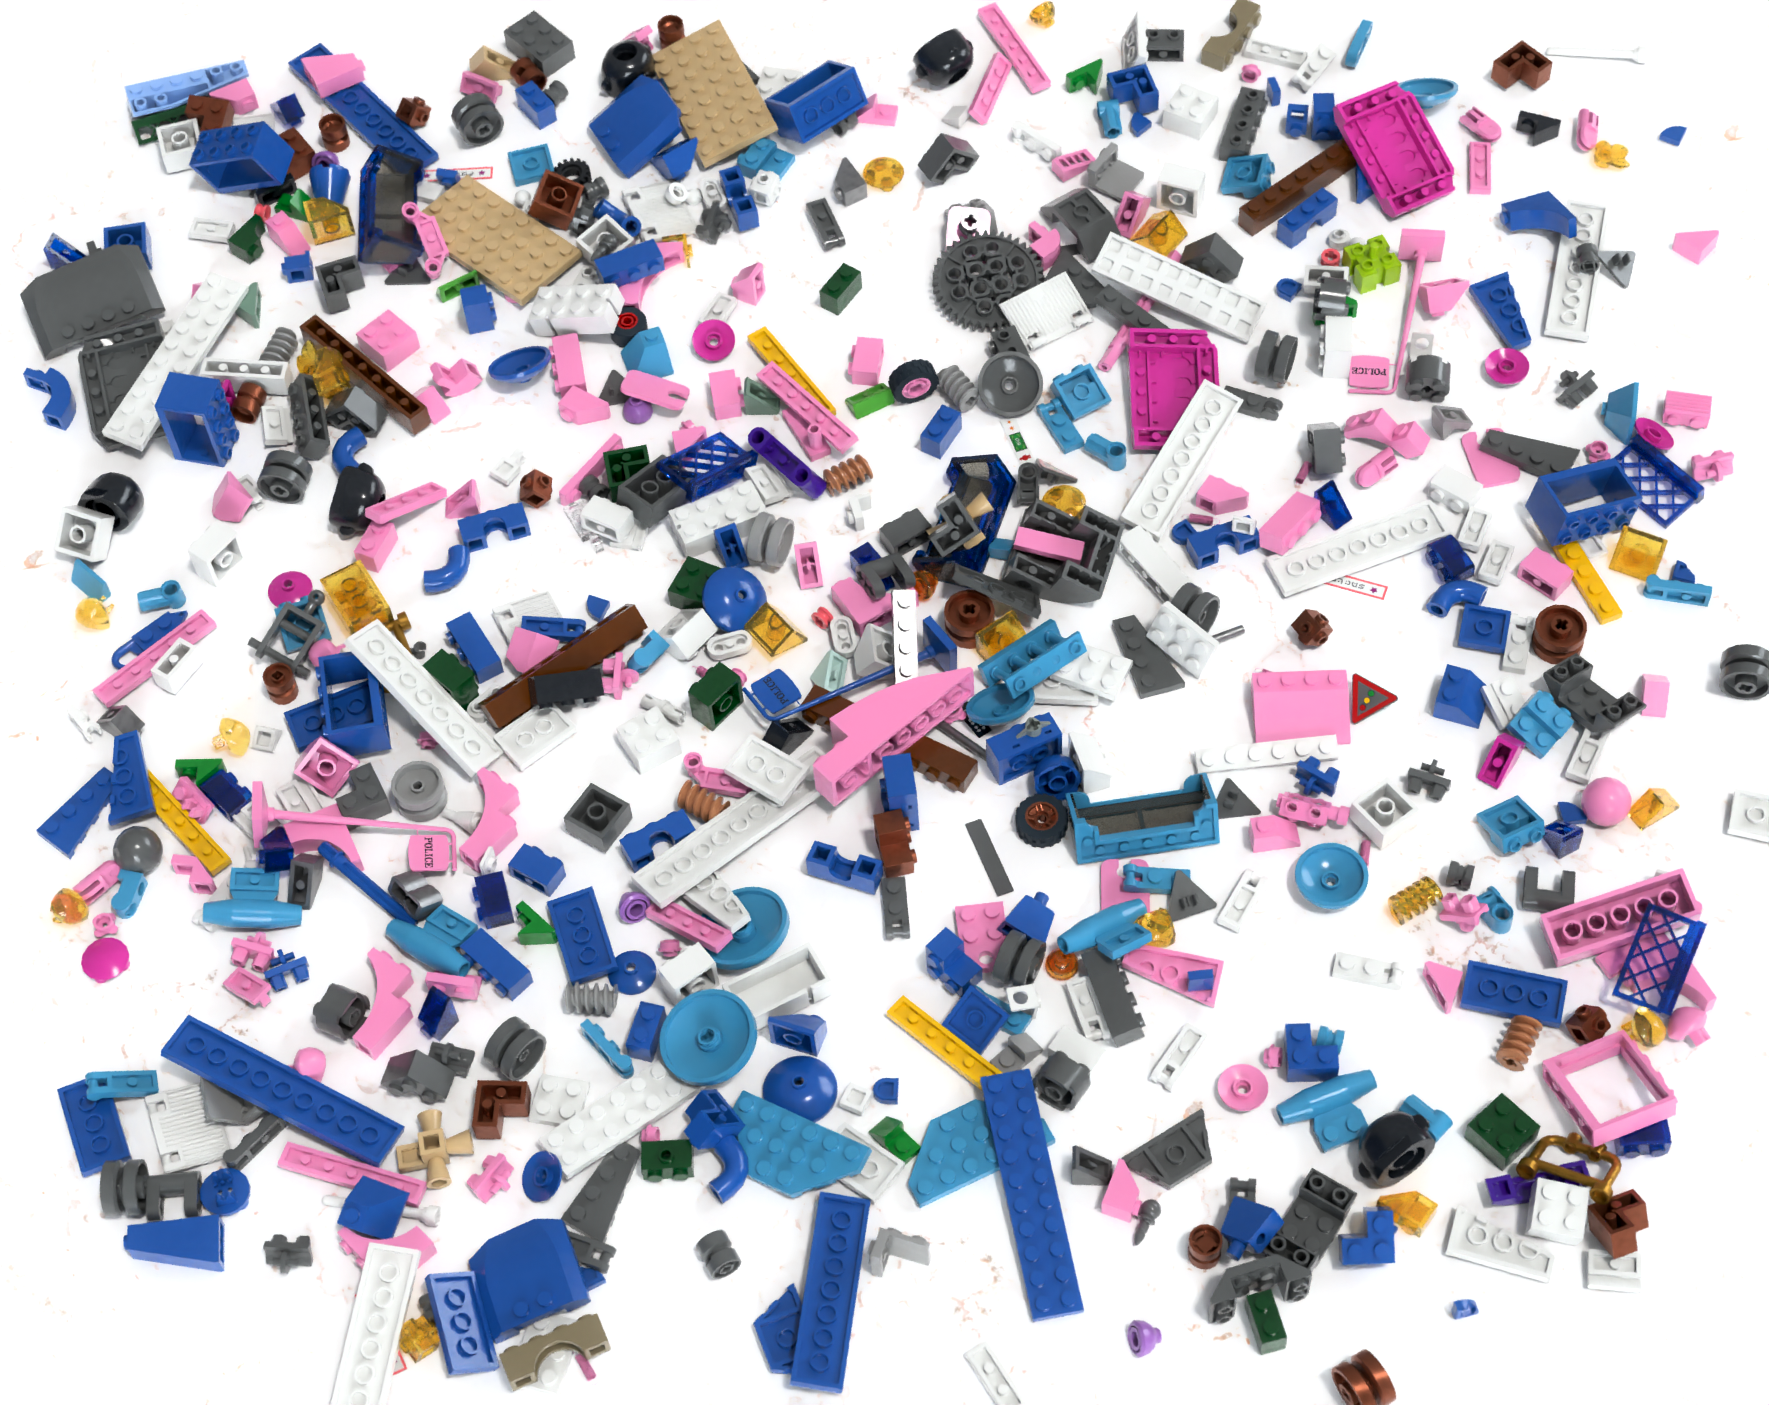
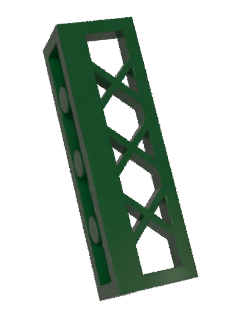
M187 105L131 121L139 146L158 140V136H154L156 127H159L160 123L169 121L172 124L177 123L181 116L186 115L185 109ZM149 127L154 130L150 138L141 139L139 129Z

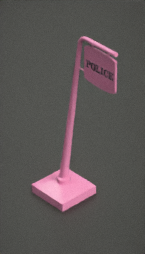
M1402 228L1398 259L1415 260L1416 264L1397 364H1389V358L1380 356H1351L1349 385L1358 387V389L1349 388L1348 393L1388 395L1396 391L1424 262H1441L1445 230ZM1389 365L1397 366L1392 389L1380 390V388L1389 387ZM1360 388H1370V389H1377V390L1360 389Z
M252 781L254 848H264L269 821H275V819L417 830V835L410 836L408 845L409 867L412 872L446 871L449 862H452V871H457L456 835L450 828L275 810L274 807H268L263 782ZM418 830L447 832L451 835V843H448L446 835H418ZM449 845L452 846V860H449Z

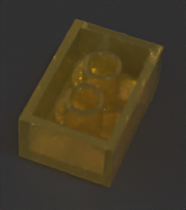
M361 560L319 579L326 598L350 636L376 619L382 624L394 620L390 606Z

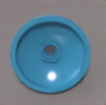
M1416 78L1398 84L1405 92L1410 91L1415 96L1422 109H1430L1435 105L1442 104L1454 97L1458 92V84L1456 82L1442 78Z
M997 684L975 694L968 701L966 712L971 721L980 725H1007L1018 720L1031 709L1035 702V694L1033 689L1030 688L1015 699H1012L1006 684Z
M1322 843L1309 848L1301 855L1295 868V882L1302 896L1312 904L1326 909H1340L1357 902L1365 893L1369 880L1368 868L1363 858L1355 850L1338 843ZM1332 882V883H1334V885H1333V886H1330V885H1327L1326 883Z

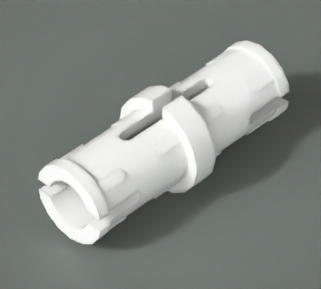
M646 693L641 699L640 705L649 710L657 706L665 718L680 725L687 717V711L673 706L666 699H658L649 693Z

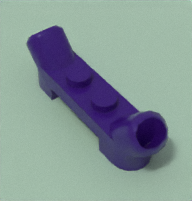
M756 427L748 434L750 446L811 499H817L823 494L827 488V482L772 434L762 427Z

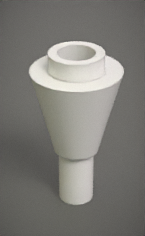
M445 808L442 816L454 820L455 823L473 834L482 818V813L454 811Z

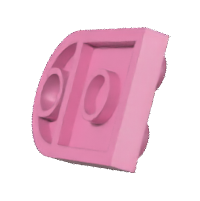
M1003 901L955 906L958 937L964 941V953L982 967L983 973L993 972L996 957L1006 938V935L997 930L998 926L1005 919ZM988 955L993 960L988 964H984L979 959L982 956Z

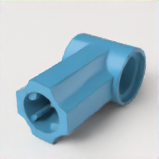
M1118 99L1097 101L1098 119L1102 122L1104 135L1109 137V139L1117 138L1122 134Z
M1091 433L1087 437L1084 450L1107 462L1110 470L1120 471L1126 467V447L1123 443L1111 442L1097 433Z
M168 580L159 588L137 593L142 612L165 606L178 609L186 603V596L176 580Z
M1414 1094L1409 1095L1399 1108L1401 1112H1406L1413 1116L1419 1114L1425 1117L1430 1125L1428 1132L1433 1137L1435 1143L1453 1125L1451 1118L1445 1112L1439 1109L1433 1110Z

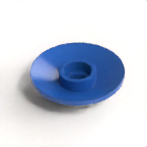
M633 950L623 952L615 957L619 971L608 974V979L612 987L615 984L618 985L619 993L637 995L645 992L653 985L657 970L653 959L649 955ZM630 967H635L633 971L627 970Z
M540 1151L528 1160L523 1170L522 1186L529 1199L536 1202H544L557 1192L562 1179V1167L558 1157L551 1152Z

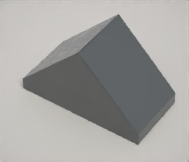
M1077 1145L1072 1146V1185L1108 1186L1112 1178V1161Z

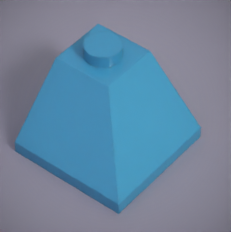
M659 326L638 332L620 352L627 372L638 370L660 378L674 374L666 342Z
M1638 382L1610 392L1607 402H1602L1601 415H1605L1604 425L1625 445H1630L1636 421Z

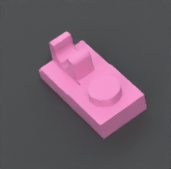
M470 71L462 72L460 92L468 95L483 93L496 104L497 96L502 94V85Z
M188 776L179 778L172 795L182 805L181 808L188 811L191 818H194L198 823L205 824L215 805Z
M240 966L222 983L227 990L254 1006L259 1002L265 1008L271 1001L267 995L271 985Z

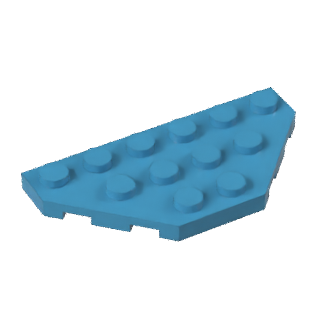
M742 1090L732 1108L745 1124L737 1136L748 1157V1176L792 1198L801 1196L803 1192L808 1190L820 1189L836 1183V1180L843 1177H852L860 1174L872 1153L869 1147L744 1090Z
M974 1099L930 1121L908 1182V1188L919 1208L999 1171L984 1101ZM1041 1118L1047 1147L1056 1143V1139L1044 1118Z

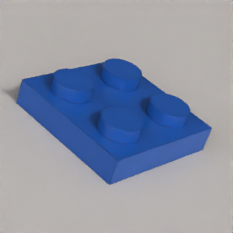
M1465 603L1457 646L1504 654L1511 611Z
M970 985L941 1025L979 1055H982L1011 1017V1014L974 985Z

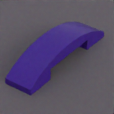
M1585 1160L1559 1165L1590 1176ZM1546 1172L1537 1173L1532 1180H1526L1520 1176L1511 1178L1510 1174L1487 1178L1484 1181L1492 1205L1529 1203L1532 1184L1538 1177L1585 1188L1588 1187Z

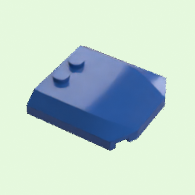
M640 75L588 122V126L613 162L629 179L683 131L679 119L681 117V110L659 81Z
M534 1218L488 1239L468 1261L471 1271L475 1272L493 1341L496 1344L521 1334L519 1329L564 1309L570 1312L592 1302L566 1224L562 1219Z

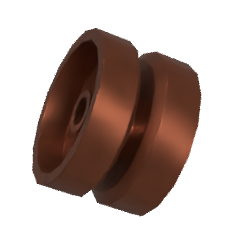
M971 589L958 591L947 600L944 608L945 631L956 646L974 649L988 643L995 631L993 601L987 595Z
M1555 604L1543 609L1536 618L1531 638L1535 654L1543 661L1556 665L1575 653L1580 655L1587 633V622L1584 616L1575 608L1567 605Z
M1362 1349L1351 1357V1364L1343 1361L1331 1370L1335 1386L1346 1405H1389L1396 1401V1391L1389 1375L1379 1360L1367 1349Z

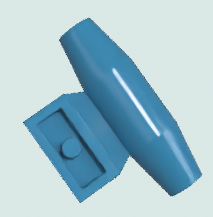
M231 867L230 894L233 899L205 902L203 904V922L231 928L274 929L297 926L302 923V906L275 900L279 895L280 869Z
M1134 899L1107 907L1079 921L1057 938L1058 946L1066 955L1097 946L1100 952L1112 960L1120 958L1124 954L1152 941V932L1137 923L1147 916V908L1141 899Z
M441 904L426 918L424 928L399 919H393L387 925L385 932L403 951L432 969L448 975L465 977L470 970L471 964L454 948L459 947L478 930V925Z
M1370 1069L1339 1075L1301 1090L1278 1104L1276 1111L1283 1125L1314 1119L1313 1131L1323 1153H1326L1360 1139L1368 1124L1361 1109L1355 1106L1353 1102L1376 1089L1377 1083Z

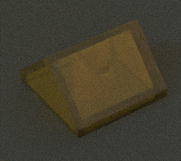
M1170 209L1153 214L1130 238V241L1167 257L1188 236V232Z
M1624 525L1609 569L1646 581L1649 575H1657L1669 540Z
M765 602L744 626V629L771 657L808 641V637L779 608L768 602Z
M1014 610L1009 611L975 634L976 652L984 661L1026 635Z

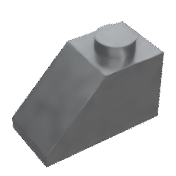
M847 157L842 158L835 177L834 189L836 199L842 201L845 207L868 197L867 183Z
M127 705L110 707L96 722L100 725L101 729L114 737L137 730L141 735V729L145 726V723Z
M300 853L291 859L287 903L301 905L303 909L310 910L312 908L322 881L323 856Z

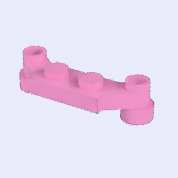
M407 202L402 206V216L407 223L415 225L428 257L424 265L426 274L430 279H437L442 271L445 257L449 256L448 248L435 216L430 217L420 212L415 203Z
M690 752L684 756V767L688 771V775L694 778L700 785V791L703 788H707L708 793L714 792L715 794L742 798L753 790L725 774L724 769L705 767L701 755L697 752Z

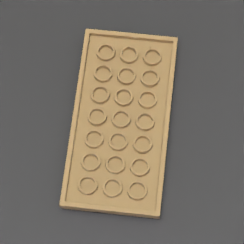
M720 19L653 54L655 72L666 91L681 110L680 120L689 138L697 137L698 139L696 151L705 168L779 130Z
M469 175L463 177L458 183L421 211L430 217L435 216L451 258L470 271L476 270L480 278L521 306L537 295L539 287L549 285L583 256L579 248ZM407 223L408 228L418 235L415 225Z

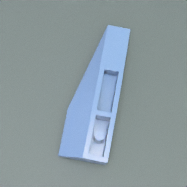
M244 60L132 84L124 86L133 118L186 105L189 95L208 97L212 91L249 77V73Z

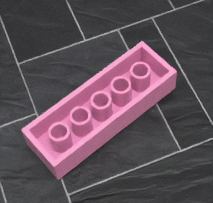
M1683 868L1541 914L1539 923L1556 967H1560L1697 922L1700 919L1701 911Z

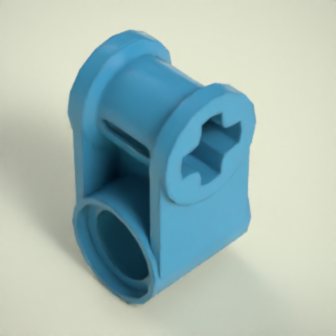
M1489 886L1484 893L1476 896L1479 903H1487L1489 911L1483 912L1480 917L1493 932L1497 934L1508 933L1512 927L1514 911L1498 890L1493 886Z

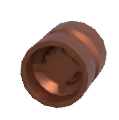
M665 15L658 21L657 26L661 49L685 37L683 20L679 16Z
M520 58L510 68V76L518 85L522 86L532 80L541 90L545 88L547 77L530 58Z
M335 113L323 116L318 125L326 150L333 153L346 150L350 145V138L344 118Z
M249 382L243 383L230 410L232 416L238 421L253 424L259 416L260 407L264 405L267 393L259 385Z
M274 663L264 670L262 678L269 697L274 703L286 705L296 699L299 689L293 672L287 664Z
M1202 1224L1190 1232L1188 1259L1196 1268L1203 1270L1211 1269L1219 1263L1223 1245L1220 1231L1212 1225Z

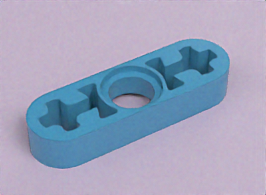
M1365 19L1361 21L1345 60L1346 66L1356 68L1370 38L1373 21Z

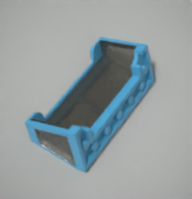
M1207 773L1193 774L1187 777L1183 784L1184 789L1090 803L1088 795L1084 792L1065 793L1068 821L1077 863L1084 864L1220 843L1218 803Z

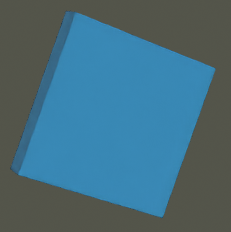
M547 143L507 152L516 187L539 182L545 169L554 172Z

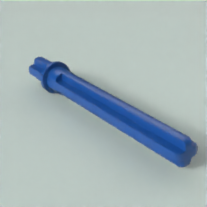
M326 841L318 847V853L330 862V867L338 869L395 919L417 926L418 920L409 916L401 904L396 902L387 892L344 856L345 853L343 851H337Z

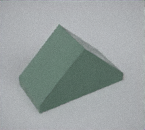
M253 282L248 286L249 292L235 311V314L255 329H260L262 295L258 283Z
M746 377L744 379L743 393L746 415L779 414L780 398L770 389Z

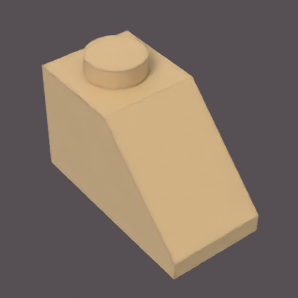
M483 45L469 59L470 72L492 81L513 79L510 76V68L515 61Z

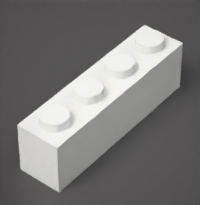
M204 357L199 373L200 377L219 379L220 382L225 379L230 380L234 392L239 391L241 384L249 382L259 385L267 394L288 395L289 385L293 382L289 362Z
M1140 525L1121 536L1117 551L1163 603L1166 601L1171 603L1175 594L1186 583L1194 584L1193 580L1189 576H1185L1181 571L1178 563L1172 561L1167 556L1165 549L1156 544L1150 532L1145 531Z

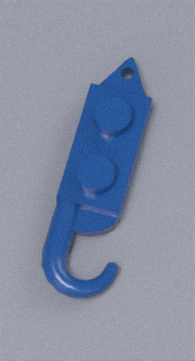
M187 610L169 613L168 611L134 634L131 640L113 653L111 657L113 666L120 670L125 666L119 662L123 655L129 651L137 656L183 623L188 616Z

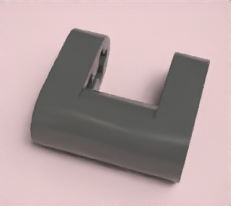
M898 552L858 565L855 568L859 583L873 601L886 595L885 587L881 580L883 578L893 576L902 590L916 586V579L912 569Z
M1525 866L1522 909L1550 912L1574 904L1575 871H1562L1560 891L1539 889L1538 867Z
M189 1171L149 1175L146 1190V1215L148 1221H162L164 1218L165 1197L184 1195V1211L187 1218L201 1216V1172Z

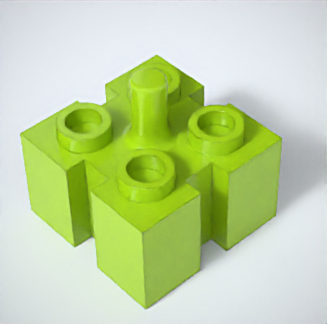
M1383 234L1367 239L1366 245H1361L1358 242L1343 248L1342 266L1349 267L1350 276L1354 275L1353 283L1360 295L1376 290L1379 283L1387 286L1400 281L1402 264L1394 252L1389 253L1390 245Z

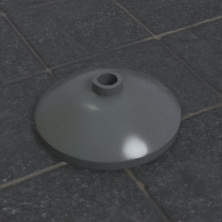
M1005 351L992 356L981 368L977 383L978 392L984 405L995 414L1004 417H1017L1029 412L1040 400L1043 392V376L1038 365L1027 355L1016 351ZM1011 383L1013 389L1007 390L1005 384Z

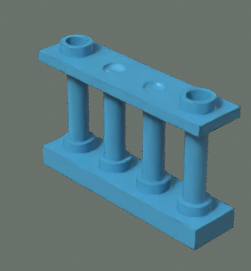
M1049 619L977 667L986 686L991 687L1002 680L1005 682L1011 698L1015 699L1087 652V649L1079 631L1064 638L1061 636L1055 620Z

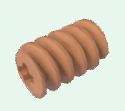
M857 454L854 456V460L848 458L846 463L840 462L838 467L833 465L831 470L824 469L823 480L827 482L829 493L834 496V489L838 493H842V485L849 490V482L857 486V478L864 483L866 481L865 475L867 474L872 479L873 473L867 460Z
M690 779L682 786L677 799V805L680 809H685L690 814L693 813L695 817L701 818L704 822H708L730 806L729 800L723 805L724 798L721 796L715 800L716 794L714 792L708 795L707 788H703L700 791L699 784H695L692 787L693 782Z
M1517 1015L1511 1019V1025L1508 1026L1507 1033L1504 1035L1503 1042H1501L1496 1053V1059L1503 1067L1516 1072L1525 1070L1523 1065L1528 1063L1529 1059L1527 1056H1531V1048L1535 1047V1040L1540 1035L1538 1032L1543 1029V1025L1538 1020L1525 1015Z

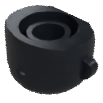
M957 28L937 35L915 53L913 63L916 66V76L926 79L929 83L936 86H947L959 81L972 67L974 61L973 45Z
M629 39L620 41L607 50L601 66V88L610 96L616 98L640 75L654 79L655 61L649 45Z
M361 463L358 467L346 466L339 476L330 505L329 522L331 525L340 528L339 531L342 535L351 536L358 531H366L372 520L365 517V508L386 499L384 483L374 473V469L370 465Z
M108 472L93 480L81 495L77 505L114 516L112 531L117 532L125 529L133 522L143 508L144 496L142 490L132 478L120 473Z
M1400 1111L1389 1112L1374 1120L1363 1132L1358 1142V1155L1361 1161L1358 1166L1360 1175L1364 1179H1373L1380 1186L1388 1187L1413 1173L1423 1164L1435 1148V1141L1428 1132L1430 1127L1429 1121L1422 1115L1416 1114L1413 1116Z

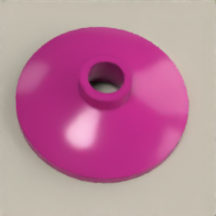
M716 319L707 320L699 324L694 330L692 336L693 348L703 359L718 361L726 358L734 349L735 334L727 323ZM716 340L718 344L712 346L710 342Z
M1511 348L1494 350L1487 356L1485 361V370L1488 376L1502 384H1515L1522 381L1528 375L1530 367L1526 356L1520 351Z
M1640 417L1635 421V429L1645 445L1649 447L1654 446L1662 450H1670L1674 446V440L1670 433L1657 422L1644 417Z
M298 571L284 572L271 581L268 587V597L276 607L286 601L295 603L300 601V598L309 595L313 591V585L310 578L304 573Z

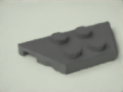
M1065 248L1062 249L1046 275L1044 282L1066 271L1087 308H1097V304L1094 302L1095 297L1105 287Z
M1201 1108L1121 1159L1125 1161L1127 1167L1168 1189H1172L1212 1164L1203 1109Z

